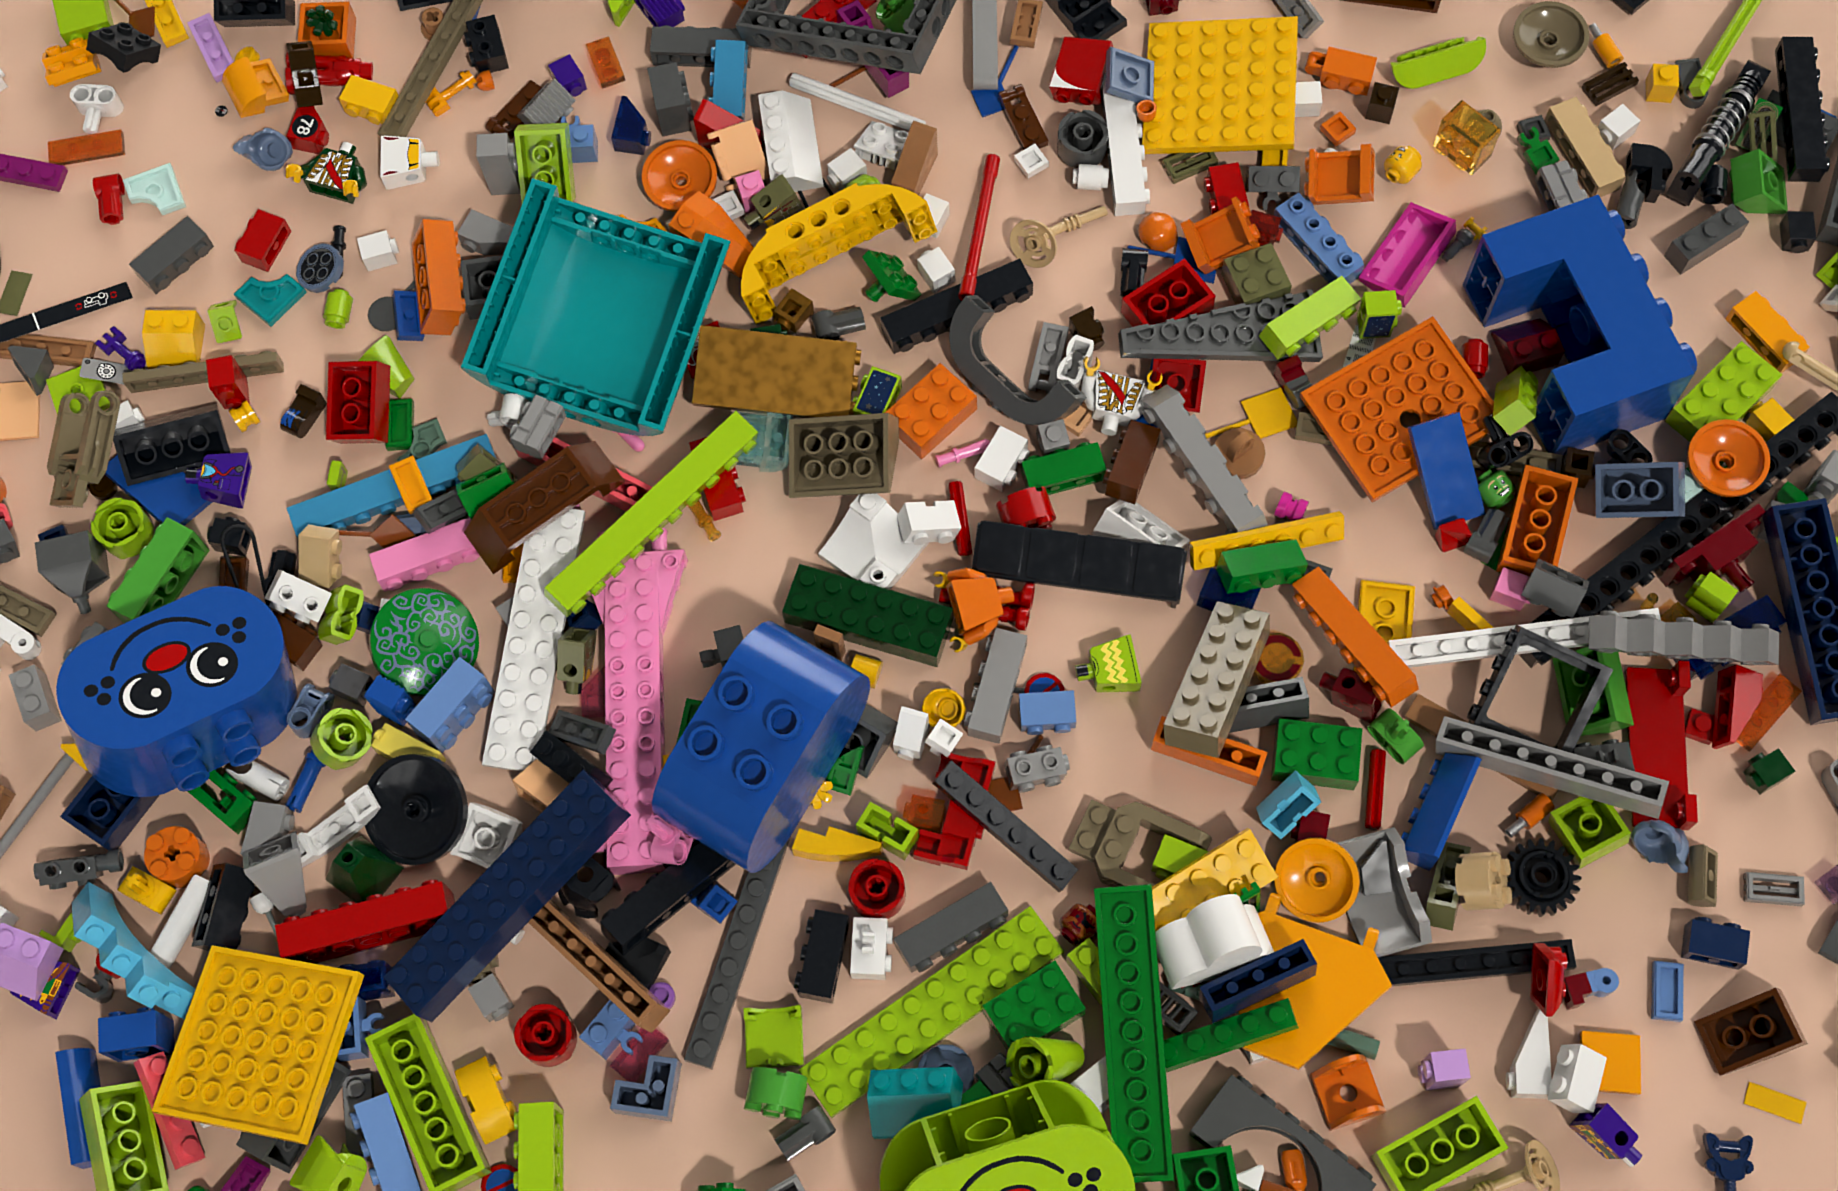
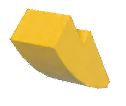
M829 826L826 836L799 828L792 851L794 856L810 860L848 862L881 855L883 846L881 842Z

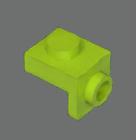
M70 913L55 937L44 930L39 932V935L46 938V940L55 943L71 953L77 943L82 941L74 936L72 913Z

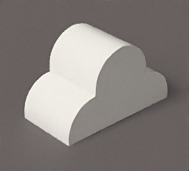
M1235 894L1221 895L1209 899L1193 908L1186 917L1170 922L1156 931L1157 955L1172 990L1215 980L1274 952L1256 908L1250 904H1243L1241 898Z

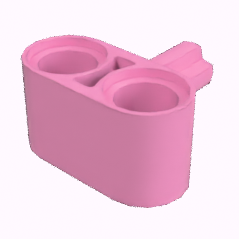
M651 815L650 818L646 819L645 824L648 826V830L655 834L650 850L652 860L661 864L682 865L688 857L694 838L669 824L658 815Z

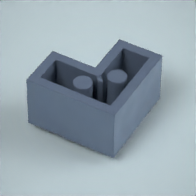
M649 1055L644 1084L615 1080L610 1109L615 1114L672 1122L682 1064L676 1058Z

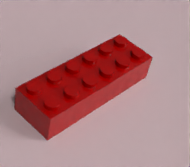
M434 879L425 881L421 884L422 886L413 889L411 887L398 888L394 890V894L386 896L382 894L371 895L364 902H345L340 904L339 908L330 911L328 909H318L311 912V916L285 918L283 923L275 925L280 958L317 964L422 936L455 903L454 894L442 881Z

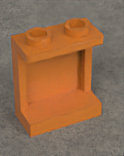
M1361 144L1360 150L1318 153L1315 148L1309 149V157L1305 158V170L1307 173L1309 172V181H1305L1304 191L1305 196L1309 197L1313 205L1374 201L1375 152L1371 144Z
M1237 197L1231 199L1232 205L1196 223H1193L1190 219L1181 223L1196 265L1204 274L1222 267L1223 261L1226 258L1260 247L1258 238L1261 237L1259 230L1255 224L1251 225L1249 216L1252 215L1250 208L1245 201L1241 202Z

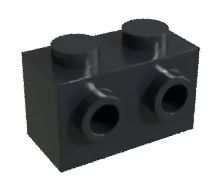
M495 15L466 21L468 32H464L467 46H472L473 52H469L472 66H477L480 73L486 70H490L493 73L508 69L509 65Z

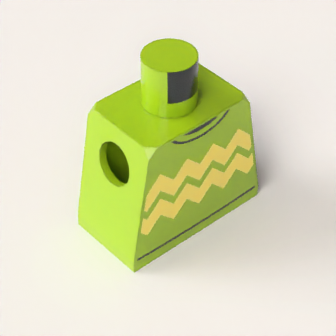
M1131 634L1089 649V663L1075 665L1077 680L1093 679L1096 692H1137L1141 689L1142 682Z

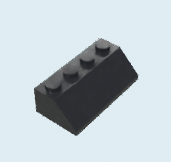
M217 404L115 429L113 437L114 446L127 486L184 472L187 468L196 469L202 467L203 459L208 454L231 453Z

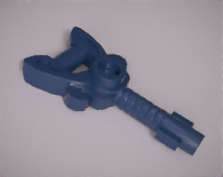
M1704 1133L1703 1143L1706 1153L1710 1158L1704 1163L1705 1169L1708 1172H1714V1177L1724 1181V1191H1736V1181L1742 1180L1746 1174H1750L1754 1170L1752 1162L1747 1160L1751 1154L1753 1138L1747 1135L1738 1141L1719 1140L1712 1133ZM1719 1152L1737 1153L1738 1157L1729 1161L1726 1158H1722Z

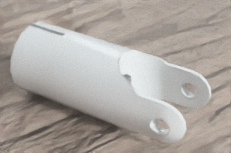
M255 761L248 763L251 769L244 774H238L228 768L225 769L233 778L275 801H279L284 797L290 785V781L287 778Z

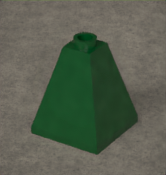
M360 836L347 843L333 860L325 880L354 902L360 903L366 901V898L371 895H383L404 867L391 860L372 843Z

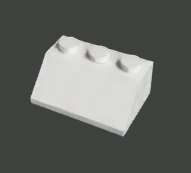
M1122 500L1105 509L1091 533L1095 536L1124 539L1139 543L1146 542L1176 546L1184 549L1191 541L1137 502L1134 505Z

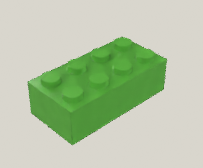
M167 517L156 528L150 543L141 550L135 565L126 572L122 584L111 594L107 607L123 623H126L177 600L210 551L209 548L193 530Z

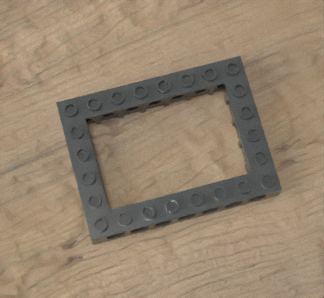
M748 0L735 26L742 41H746L748 46L921 74L957 0H915L913 3L914 8L909 18L903 24L905 34L892 32L891 29H886L885 31L872 29L866 25L860 27L847 25L846 22L824 21L823 18L818 20L804 18L798 14L797 16L785 15L784 12L791 0Z

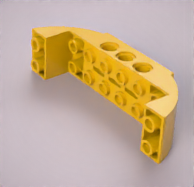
M855 183L765 229L766 234L748 256L741 279V296L756 325L774 316L776 306L768 290L804 274L807 270L823 264L841 253L849 251L852 247L872 239L887 229H892L897 224L903 222L915 243L922 239H927L932 234L938 232L927 201L916 193L902 187L887 184L858 186Z

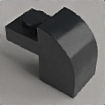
M1632 143L1626 155L1625 176L1630 171L1636 170L1638 172L1636 179L1647 181L1645 202L1655 203L1658 196L1665 191L1666 181L1673 170V165L1670 157L1662 149L1653 145Z

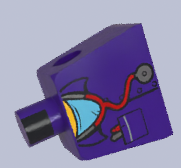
M245 452L208 454L203 459L201 469L187 468L185 481L187 484H197L201 498L204 500L243 509L252 470L249 454Z

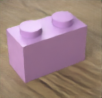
M1466 1048L1430 1052L1421 1061V1065L1418 1066V1076L1420 1083L1425 1084L1426 1091L1461 1087L1471 1078Z

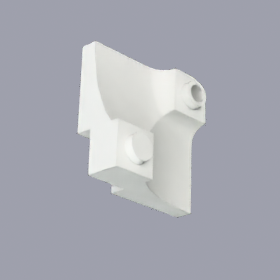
M859 494L850 504L845 517L820 550L818 556L850 579L889 590L899 581L929 542L922 545H915L914 543L904 544L897 518L898 513L878 494ZM883 575V578L880 580L874 578V576L879 577Z

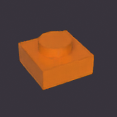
M1340 111L1322 123L1320 131L1336 147L1354 135L1356 127Z

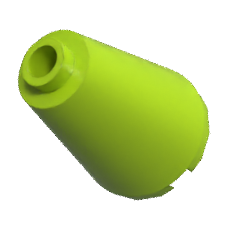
M1026 1036L1012 1042L1007 1052L1006 1067L1011 1069L1012 1076L1009 1078L1016 1088L1040 1080L1062 1081L1082 1067L1085 1056L1081 1045L1076 1041Z

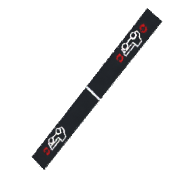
M124 282L0 324V343L131 299L133 297L128 284Z

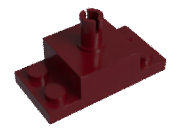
M1758 503L1675 558L1659 580L1665 587L1673 582L1679 585L1689 576L1695 582L1701 574L1707 576L1711 571L1718 577L1726 575L1740 593L1744 592V589L1747 590L1755 582L1739 564L1747 558L1759 543L1752 535V531L1761 524L1759 519L1766 511Z

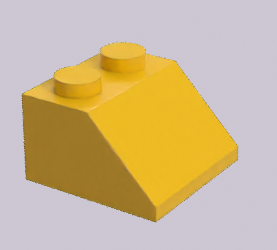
M145 310L142 338L148 369H154L161 365L176 366L183 365L185 362H200L205 323L196 310Z

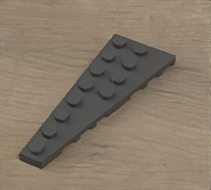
M1307 289L1303 293L1293 295L1292 293L1285 294L1283 297L1275 299L1265 298L1260 302L1246 305L1242 303L1214 309L1210 313L1200 315L1195 313L1182 319H1167L1163 323L1154 325L1144 324L1121 329L1118 333L1121 358L1284 361L1298 355L1301 362H1320L1323 358L1320 336L1310 344L1306 342L1301 344V348L1294 355L1289 357L1286 354L1279 360L1259 337L1269 322L1314 294L1313 289Z

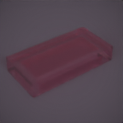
M641 1028L637 1033L644 1041L640 1043L636 1039H631L628 1043V1047L631 1048L634 1054L629 1055L622 1050L610 1067L625 1080L636 1082L647 1068L649 1055L657 1056L670 1041L657 1029L650 1033Z

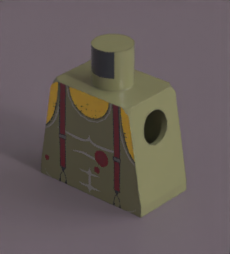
M781 174L751 198V202L756 210L745 216L744 219L751 230L762 223H765L769 228L804 210L786 178Z
M570 627L558 639L557 679L566 681L565 692L568 694H581L582 683L592 674L597 630Z

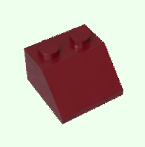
M1541 318L1491 332L1508 375L1520 366L1526 372H1535L1556 366L1565 352L1556 329Z

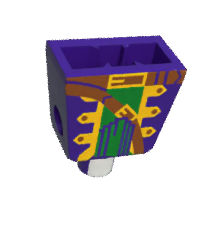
M58 961L38 1001L12 991L10 993L41 1013L57 1020L80 969L69 963Z
M1608 1103L1596 1104L1594 1113H1579L1569 1125L1572 1130L1606 1159H1622L1629 1167H1633L1642 1158V1154L1633 1146L1639 1138L1637 1133Z

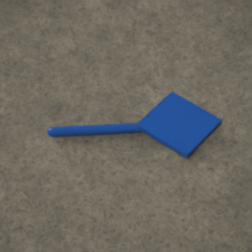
M1014 45L998 79V90H971L982 118L1003 110L998 99V92L1004 90L1002 82L1019 46Z

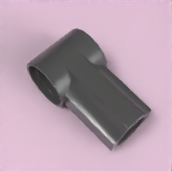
M860 307L833 313L831 310H823L812 316L816 337L820 339L838 340L841 335L866 329Z
M1489 508L1478 530L1473 532L1463 552L1488 564L1499 544L1497 541L1510 519L1504 512Z
M817 1106L803 1115L799 1123L774 1140L786 1159L790 1161L813 1144L818 1145L836 1132V1129L822 1107Z

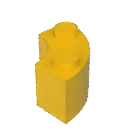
M484 1056L455 1070L463 1098H467L472 1111L470 1115L484 1144L486 1145L515 1131L514 1113L517 1110L512 1100L507 1102L499 1083L503 1078L497 1064L491 1065L487 1056Z

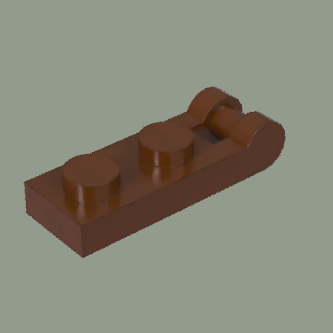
M530 80L496 117L488 120L486 130L491 133H508L511 140L514 137L516 127L524 125V122L517 117V114L542 87Z
M1018 84L1010 91L1003 90L998 92L1000 104L1023 150L1033 144H1036L1039 149L1048 146L1049 140L1026 96L1023 85ZM1017 99L1019 103L1012 106L1010 101Z

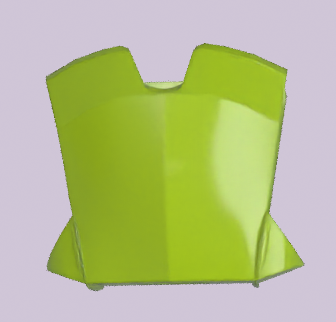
M317 1135L293 1174L290 1185L302 1191H359L367 1172V1164L363 1157L351 1154L344 1143L340 1153L337 1154L321 1135Z

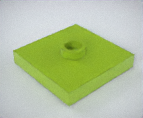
M81 366L46 379L57 415L63 396L69 393H82L90 401L93 394L106 390L104 381L80 377ZM105 396L99 400L101 410L110 408V401ZM74 398L70 401V410L73 413L80 411L81 404L77 399Z

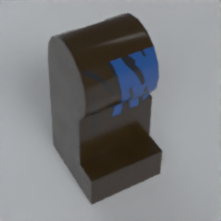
M300 384L295 392L297 394L295 400L281 419L280 428L291 435L303 438L309 432L327 405V402L320 392Z

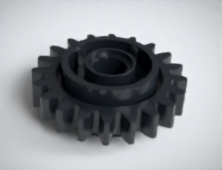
M1540 838L1535 846L1533 841L1528 839L1525 842V848L1519 843L1515 847L1516 853L1510 851L1507 855L1511 866L1510 875L1507 876L1509 881L1507 882V887H1510L1512 890V900L1515 898L1519 900L1516 908L1520 909L1523 905H1527L1528 915L1534 909H1537L1539 917L1545 914L1546 909L1551 916L1557 913V908L1563 912L1567 908L1566 902L1572 904L1575 901V897L1572 894H1577L1580 891V888L1574 884L1578 883L1582 877L1573 874L1580 866L1570 865L1569 862L1573 859L1574 855L1563 856L1565 846L1555 850L1554 840L1545 846L1543 838ZM1535 872L1543 873L1547 878V883L1539 882L1535 878Z

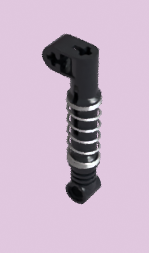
M1751 60L1747 61L1733 86L1723 93L1722 98L1718 101V107L1713 109L1712 116L1707 118V124L1701 128V133L1694 139L1691 147L1692 151L1675 176L1666 193L1667 196L1689 207L1715 162H1718L1724 156L1730 142L1735 138V134L1745 122L1746 116L1753 109L1754 98L1761 90L1771 70Z

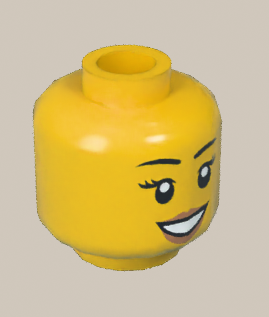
M1399 146L1384 161L1385 175L1388 180L1400 184L1410 182L1421 170L1422 158L1420 153L1411 146Z

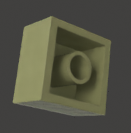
M1272 243L1226 258L1223 261L1221 275L1235 305L1242 303L1246 305L1260 302L1265 298L1275 299L1283 297L1291 291L1292 285Z

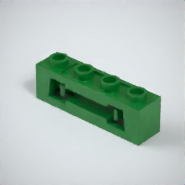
M213 770L209 772L210 776L208 779L228 796L232 797L234 795L236 797L234 802L225 795L218 803L200 787L187 792L235 833L239 834L248 825L253 802L258 799L246 789L242 792L236 789L235 786L238 782L226 772L221 776ZM222 806L228 810L226 814L220 810Z

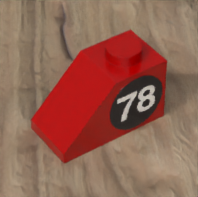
M314 106L297 107L286 137L293 149L320 155L324 146H327L329 142V133Z

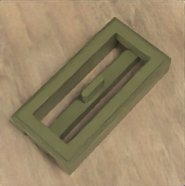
M1775 110L1748 113L1750 152L1756 150L1754 118L1759 117L1761 151L1767 155L1764 117L1770 116L1772 157L1770 158L1778 162Z
M1207 152L1198 157L1192 156L1199 153H1177L1162 160V166L1167 169L1166 173L1168 176H1171V181L1175 184L1203 172L1209 167L1218 165L1219 160L1214 152ZM1189 157H1192V158L1186 160V162L1181 163V164H1179V165H1177V166L1172 167L1173 164H1176V163H1178V162H1180V161H1183V160H1185V159H1187V158H1189Z

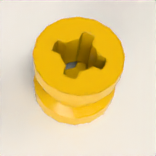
M247 400L242 402L241 407L229 410L230 415L242 433L251 424L257 425L260 423L259 418Z

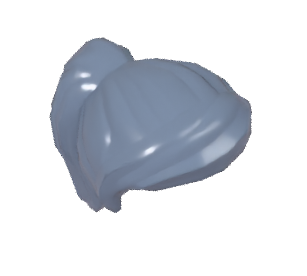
M264 128L254 135L243 136L233 146L235 152L251 160L259 168L267 171L281 169L293 153L290 141L272 128Z
M1662 820L1643 821L1634 827L1631 832L1633 845L1649 863H1667L1675 872H1688V866L1685 864L1689 853V842L1683 830L1674 828Z

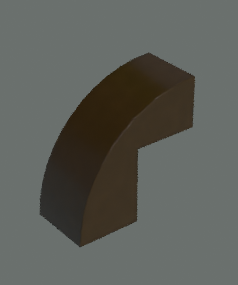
M312 41L286 43L298 108L323 105Z

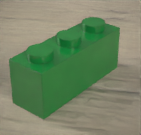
M1084 442L1077 445L1076 448L1069 450L1057 449L1049 455L1042 457L1034 455L1021 462V473L1026 488L1036 487L1037 491H1041V486L1046 488L1048 495L1101 482L1107 470L1098 442L1092 444Z
M1295 539L1221 552L1216 570L1227 594L1234 592L1243 593L1257 588H1270L1286 583L1293 584L1304 576L1308 563Z

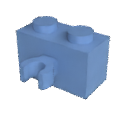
M562 116L561 123H567L565 116ZM575 116V122L569 125L572 162H598V139L594 125H581L579 116Z
M357 996L337 1056V1060L341 1062L369 1058V1047L365 1038L368 1037V1033L374 1034L383 1029H374L373 1025L375 1021L384 1019V1015L372 1013L367 1017L366 1001Z
M611 1000L606 1003L579 1036L586 1045L605 1060L608 1059L620 1043L622 1049L627 1054L633 1055L634 1052L628 1047V1042L631 1039H636L640 1043L644 1041L637 1032H630L635 1023Z

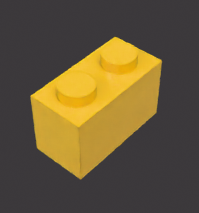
M351 75L339 100L345 113L349 116H359L373 124L379 125L384 123L399 95L394 88Z

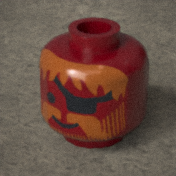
M1079 903L1073 905L1060 918V933L1073 946L1076 944L1080 945L1088 938L1092 939L1097 934L1095 908L1090 904L1086 907Z

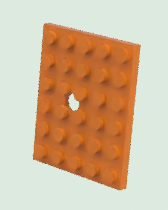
M1433 316L1300 393V398L1372 503L1419 476L1408 429L1400 423V415L1406 411L1416 413L1420 418V423L1454 412H1460L1467 443L1470 446L1489 435L1482 419L1492 414L1494 408V401Z

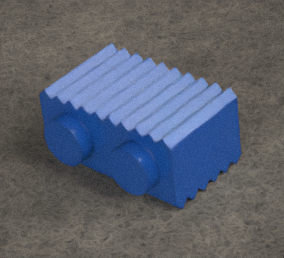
M377 675L364 695L365 699H367L377 713L402 727L407 723L406 717L416 707V703L404 687L401 688L400 685H396L395 682L392 683L391 680H387L386 677L383 678L382 675Z

